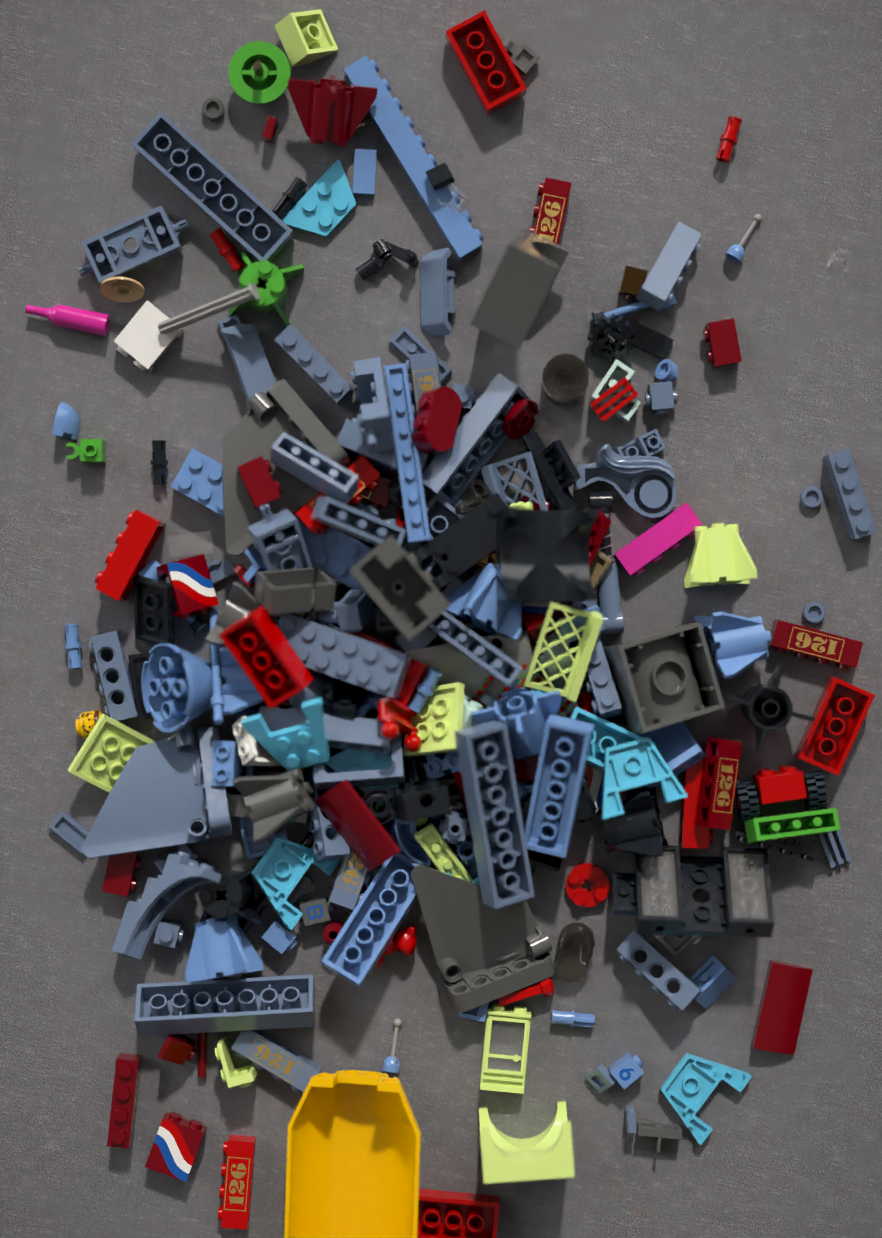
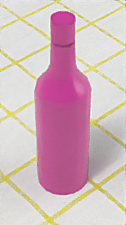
M26 305L25 313L45 317L55 326L102 336L107 335L110 325L109 314L65 305H56L52 308Z

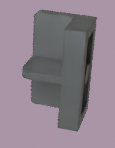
M636 1122L637 1133H635L634 1143L636 1149L655 1150L656 1154H660V1151L678 1152L679 1140H682L680 1125Z

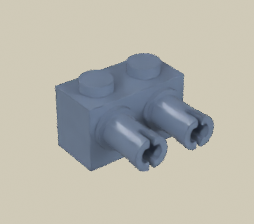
M350 589L340 602H334V609H326L324 612H319L320 624L339 623L340 631L360 632L376 613L374 601L364 589Z

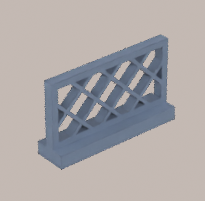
M531 452L480 467L489 497L497 492L509 507L512 503H518L521 494H524L530 498L528 502L533 503L535 501L539 504L541 510H548ZM526 458L528 465L526 472L517 468L520 460ZM505 465L511 469L508 478L502 476L500 466ZM515 472L523 476L520 486L512 482ZM527 480L533 483L534 490L532 494L524 490ZM509 486L517 490L514 500L508 496L507 490Z

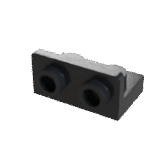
M338 678L334 679L330 691L325 695V705L328 706L329 715L355 717L368 689Z

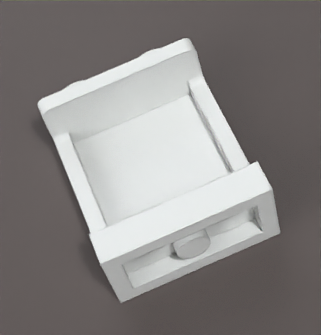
M147 300L114 342L118 344L116 349L125 357L130 354L135 358L133 363L142 371L145 368L151 371L153 369L152 366L176 337H180L184 330L180 328L168 334H161L158 324L170 318Z
M242 716L232 725L243 766H282L241 725L243 718L247 716Z

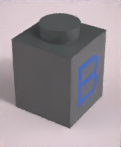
M327 896L300 903L305 926L329 921L332 917L331 914L334 913L333 904L327 900Z

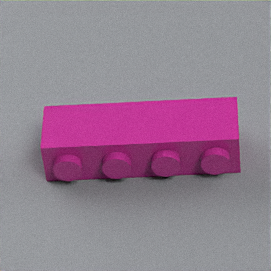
M684 503L614 553V556L628 576L634 574L636 577L646 570L644 565L650 561L654 564L663 558L664 555L662 553L669 548L672 551L682 544L680 540L686 535L688 538L694 536V527H699L702 523L688 503Z

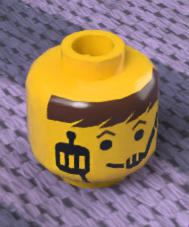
M100 710L84 712L79 715V719H76L75 722L78 736H82L84 740L87 739L102 715Z

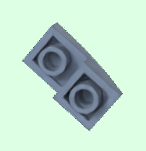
M657 429L617 447L614 451L622 456H652L666 449Z

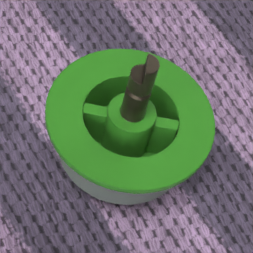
M255 41L245 44L235 52L229 64L228 74L230 84L238 96L250 103L265 104L276 100L285 92L288 87V78L291 76L289 61L281 49L269 42Z

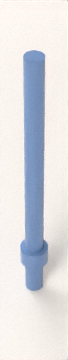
M212 607V611L209 612L210 631L218 619V609ZM211 645L213 691L211 708L213 709L214 723L222 724L224 697L221 690L220 646Z

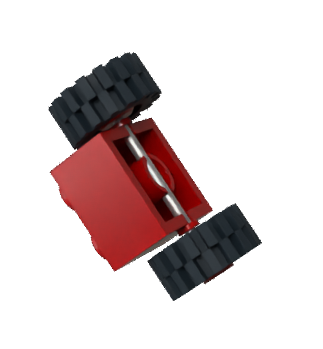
M792 765L779 766V770L776 771L771 770V768L758 769V773L752 774L753 781L736 784L735 801L741 823L759 818L758 804L760 803L768 804L804 798L808 811L828 808L827 790L824 777L820 771L803 773V771L792 767Z

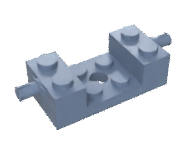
M159 206L82 241L81 244L89 259V263L78 267V271L81 277L94 271L101 284L108 278L123 276L122 274L159 257L166 259L183 251L179 242L178 232L190 228L186 219L173 224L169 220L163 206ZM129 239L137 241V247L132 251L125 248V244Z
M380 357L354 361L355 370L351 371L353 384L358 385V387L354 388L356 401L361 400V415H357L359 429L364 428V431L360 432L362 444H367L369 453L395 449Z
M264 504V507L261 506L260 510L264 518L248 526L247 529L253 546L260 552L266 571L313 567L297 518L288 509L272 515L269 504ZM292 559L291 566L283 568L284 562Z

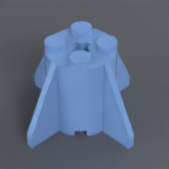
M486 563L480 572L445 598L450 603V606L445 611L461 617L464 621L469 618L473 622L472 626L481 630L485 637L491 636L495 632L496 635L500 633L518 641L522 634V601L496 600L497 567L491 563Z
M725 612L713 613V616H694L695 622H701L716 677L723 675L724 679L733 678L755 662L769 658L768 644L771 643V635L768 630L765 631L761 616L746 618Z
M227 647L220 648L222 696L224 697L223 715L234 714L263 702L264 699Z
M516 685L513 690L510 689L502 693V698L499 701L496 699L494 707L472 712L474 722L478 725L493 720L507 724L511 754H513L515 759H522L540 754L546 721L551 714L557 715L561 703V695L559 690L536 695L534 691L531 693L524 687L517 688Z
M237 915L194 923L195 935L184 974L186 983L214 980L264 970L263 961L239 926Z

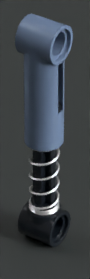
M611 491L589 492V509H598L609 519L611 517L610 513L613 512ZM610 527L599 547L600 551L614 560V563L598 584L599 608L604 625V630L601 631L602 635L624 633L617 558L614 559L612 557L614 554L611 549L613 544L610 538L612 536Z

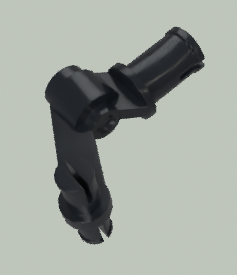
M379 239L372 246L374 250L373 254L370 255L371 258L355 269L364 280L376 270H381L384 262L392 256L412 267H416L415 263L418 265L419 261L415 252L409 249L405 250L383 239Z

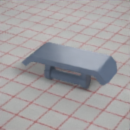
M449 248L433 250L424 255L420 260L421 327L425 333L433 336L450 334L453 328L448 322V314H456L454 306L455 271H447V259L452 253Z
M240 323L221 329V336L226 340L230 357H232L242 384V390L247 397V407L249 408L248 402L251 397L258 392L266 393L276 382L256 328L252 324Z

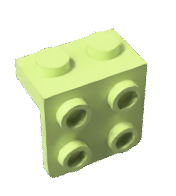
M226 1036L221 1037L217 1048H215L217 1060L222 1062L221 1077L223 1082H227L228 1088L239 1085V1088H244L252 1085V1081L257 1076L258 1069L253 1064L235 1069Z

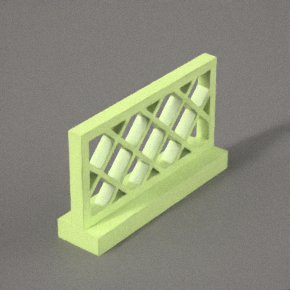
M550 601L524 686L546 692L559 690L561 696L576 702L603 622L601 613L595 611L588 612ZM553 610L563 611L566 618L554 623L551 617ZM577 616L587 617L585 625L577 629L571 619ZM569 621L574 631L561 636L557 627ZM555 629L559 639L548 644L545 635L547 632ZM576 634L579 643L576 647L569 650L564 640ZM562 642L567 651L555 657L551 647ZM548 649L553 659L541 665L538 656L541 652ZM569 655L572 659V664L570 667L562 670L558 661ZM556 663L560 672L548 677L544 668ZM541 670L546 679L539 683L532 682V675ZM563 676L566 681L564 689L555 688L551 681Z

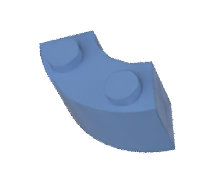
M397 818L385 823L386 832L401 850L400 853L417 863L431 866V859L414 837V834L417 833L416 820L401 821Z

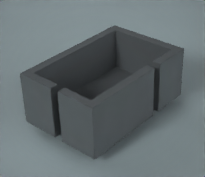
M320 567L256 572L255 598L273 616H282L284 613L303 614L305 611H311V609L316 612H324L326 609H334L336 583Z

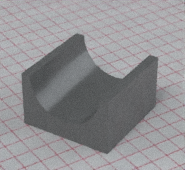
M521 227L510 241L470 324L519 349L528 330H531L569 250Z
M701 622L678 625L661 633L603 648L621 703L623 723L625 729L630 732L645 733L725 708Z

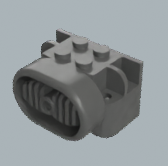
M391 535L373 548L348 571L403 636L410 641L450 606V603L433 585L436 580L426 570L422 572L418 567L421 563L414 554H407ZM396 584H400L399 590L395 589Z

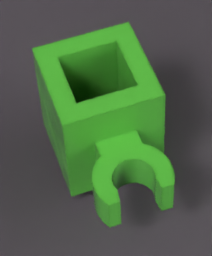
M80 439V446L71 442L66 444V447H73L75 449L73 455H66L67 459L74 460L80 456V462L106 463V441L103 439Z

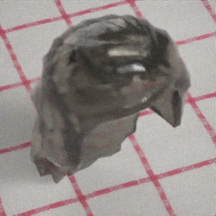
M578 922L570 923L563 927L560 932L556 946L554 967L558 973V978H562L564 982H577L581 977H584L592 959L593 948L596 944L594 933L587 925Z

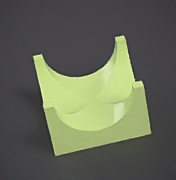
M566 1101L557 1102L555 1117L545 1131L537 1136L526 1139L513 1138L502 1133L491 1121L488 1108L479 1107L484 1184L575 1177L571 1121L567 1120Z

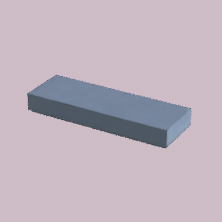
M403 326L389 341L408 360H410L409 355L432 352L406 326ZM438 357L440 380L442 382L452 370Z

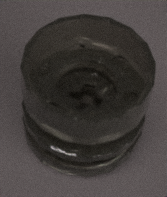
M561 354L553 357L548 361L543 371L542 389L549 401L560 406H569L577 403L582 399L587 390L589 381L588 368L582 359L572 354ZM561 378H562L563 380H565L566 378H568V379H569V383H568L569 386H568L567 384H565V385H563V386L560 385V384H561Z

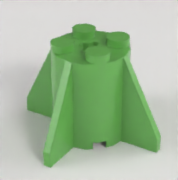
M244 252L240 255L248 267L240 276V289L247 288L250 283H254L259 290L260 299L257 301L252 299L232 307L228 311L229 315H234L251 305L253 309L260 312L271 313L277 310L286 326H288L290 322L281 310L288 296L286 281L303 271V265L300 264L279 270L268 261L251 263ZM263 285L267 286L265 290L261 288Z

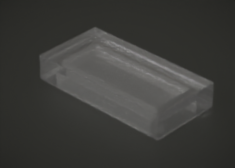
M211 531L167 536L169 558L214 553Z

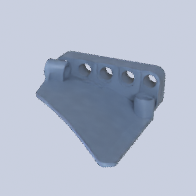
M218 725L195 729L193 726H184L169 738L137 747L97 815L82 845V853L87 858L92 859L201 843L209 838L233 835L226 786L211 785L213 741H220ZM195 827L204 828L201 833L192 832Z

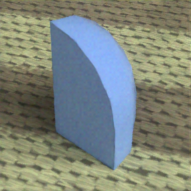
M61 402L56 412L52 435L77 440L80 429L78 413L71 405Z

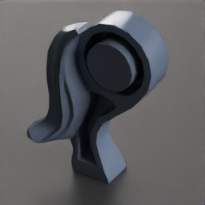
M605 444L599 450L595 463L576 466L581 478L575 482V491L595 481H604L615 489L627 506L640 516L650 519L662 517L670 512L675 505L677 490L673 482L675 474L672 466L661 458L654 456H622L614 453L609 444Z

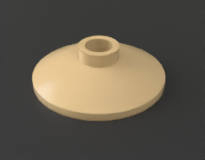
M119 276L104 280L100 284V292L109 300L129 303L137 301L144 296V287L134 279Z

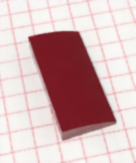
M347 779L328 789L315 800L368 871L401 851Z
M769 960L751 1042L754 1049L795 1054L813 972L812 968Z

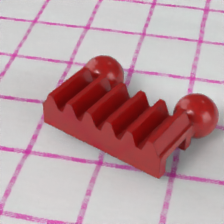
M391 697L382 698L377 701L379 723H384L381 728L382 736L392 740L399 733L408 735L404 740L405 748L410 752L418 751L422 746V740L417 735L418 728L412 726L411 717L417 716V712Z

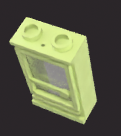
M492 1004V1007H488L480 1090L524 1094L531 1011L527 1010L526 1007L514 1006V1009L505 1008V1005L500 1006L499 1004Z

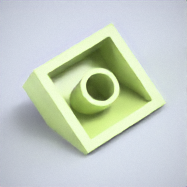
M321 9L290 13L275 25L292 66L309 64L338 50Z

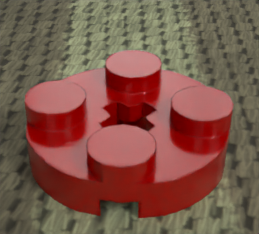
M580 863L571 869L565 880L566 892L569 898L578 906H596L607 898L609 891L608 876L603 869L593 863ZM585 879H588L589 882H593L594 884L590 887L591 890L586 891L585 888H581V885L584 884Z

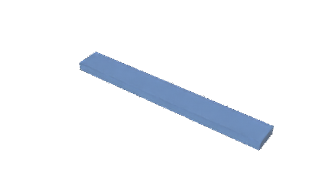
M406 363L384 366L408 544L431 541L419 452L412 440L414 416Z

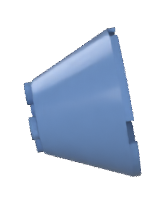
M161 643L149 651L151 656L148 661H144L141 675V691L147 714H152L155 720L153 722L155 727L163 732L170 733L182 729L211 708V697H213L211 662L173 644ZM221 673V690H222V673Z

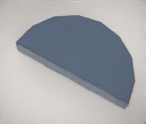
M218 559L207 564L213 585L236 574L233 570L236 565L227 560Z

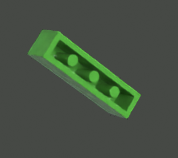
M837 808L755 818L744 822L748 844L831 833L840 830Z

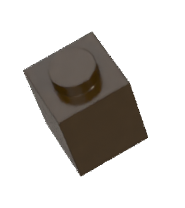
M626 266L618 295H622L624 300L635 302L646 280L648 271Z

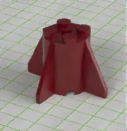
M330 75V79H320V83L316 84L315 79L309 81L288 78V91L307 137H310V143L323 144V141L332 142L334 146H345L346 141L350 140L377 98L378 88L357 86L352 83L350 87L345 86V81L335 80L334 75Z

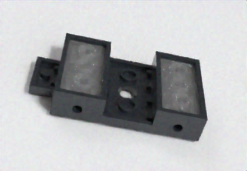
M662 845L663 857L652 858L633 854V873L612 872L613 915H635L636 934L771 938L775 921L767 848L723 847L721 857L680 856L679 846ZM696 891H704L705 895L710 897V899L706 903H698L693 899V895Z

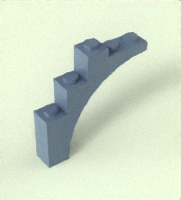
M180 851L178 855L168 854L162 876L158 875L157 878L148 877L142 898H138L137 902H127L111 952L141 960L154 929L168 909L180 897L195 887L207 883H219L222 874L214 872V867L206 864L199 865L197 861L190 859V854Z

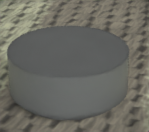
M211 97L204 101L202 112L208 120L217 121L223 117L225 108L220 99Z

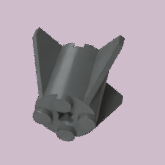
M233 583L228 600L223 606L224 611L222 615L218 616L216 624L205 638V642L214 646L227 647L219 634L229 625L261 606V603L255 598V591L251 587H248L246 584ZM270 615L278 627L281 616Z
M300 768L287 772L260 770L253 773V777H239L233 780L234 786L244 796L245 806H250L252 813L248 815L253 822V839L255 843L265 840L272 833L276 835L283 832L301 814L314 810V803L311 799L314 789L311 782L304 779Z

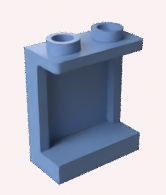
M683 721L645 733H638L639 736L643 738L649 737L652 742L657 744L656 749L675 777L706 757Z
M213 741L211 785L234 786V779L245 777V766L242 765L237 742Z

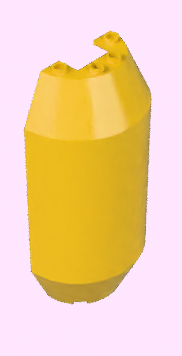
M340 1070L334 1074L324 1072L311 1077L288 1124L284 1238H418L421 1130L398 1078H389L388 1074L362 1070Z

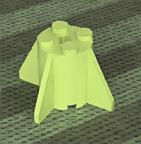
M725 523L711 524V528L708 529L707 526L694 527L695 545L684 578L685 588L713 586L715 584H750L749 579L757 578V569L739 536L738 524L725 525Z

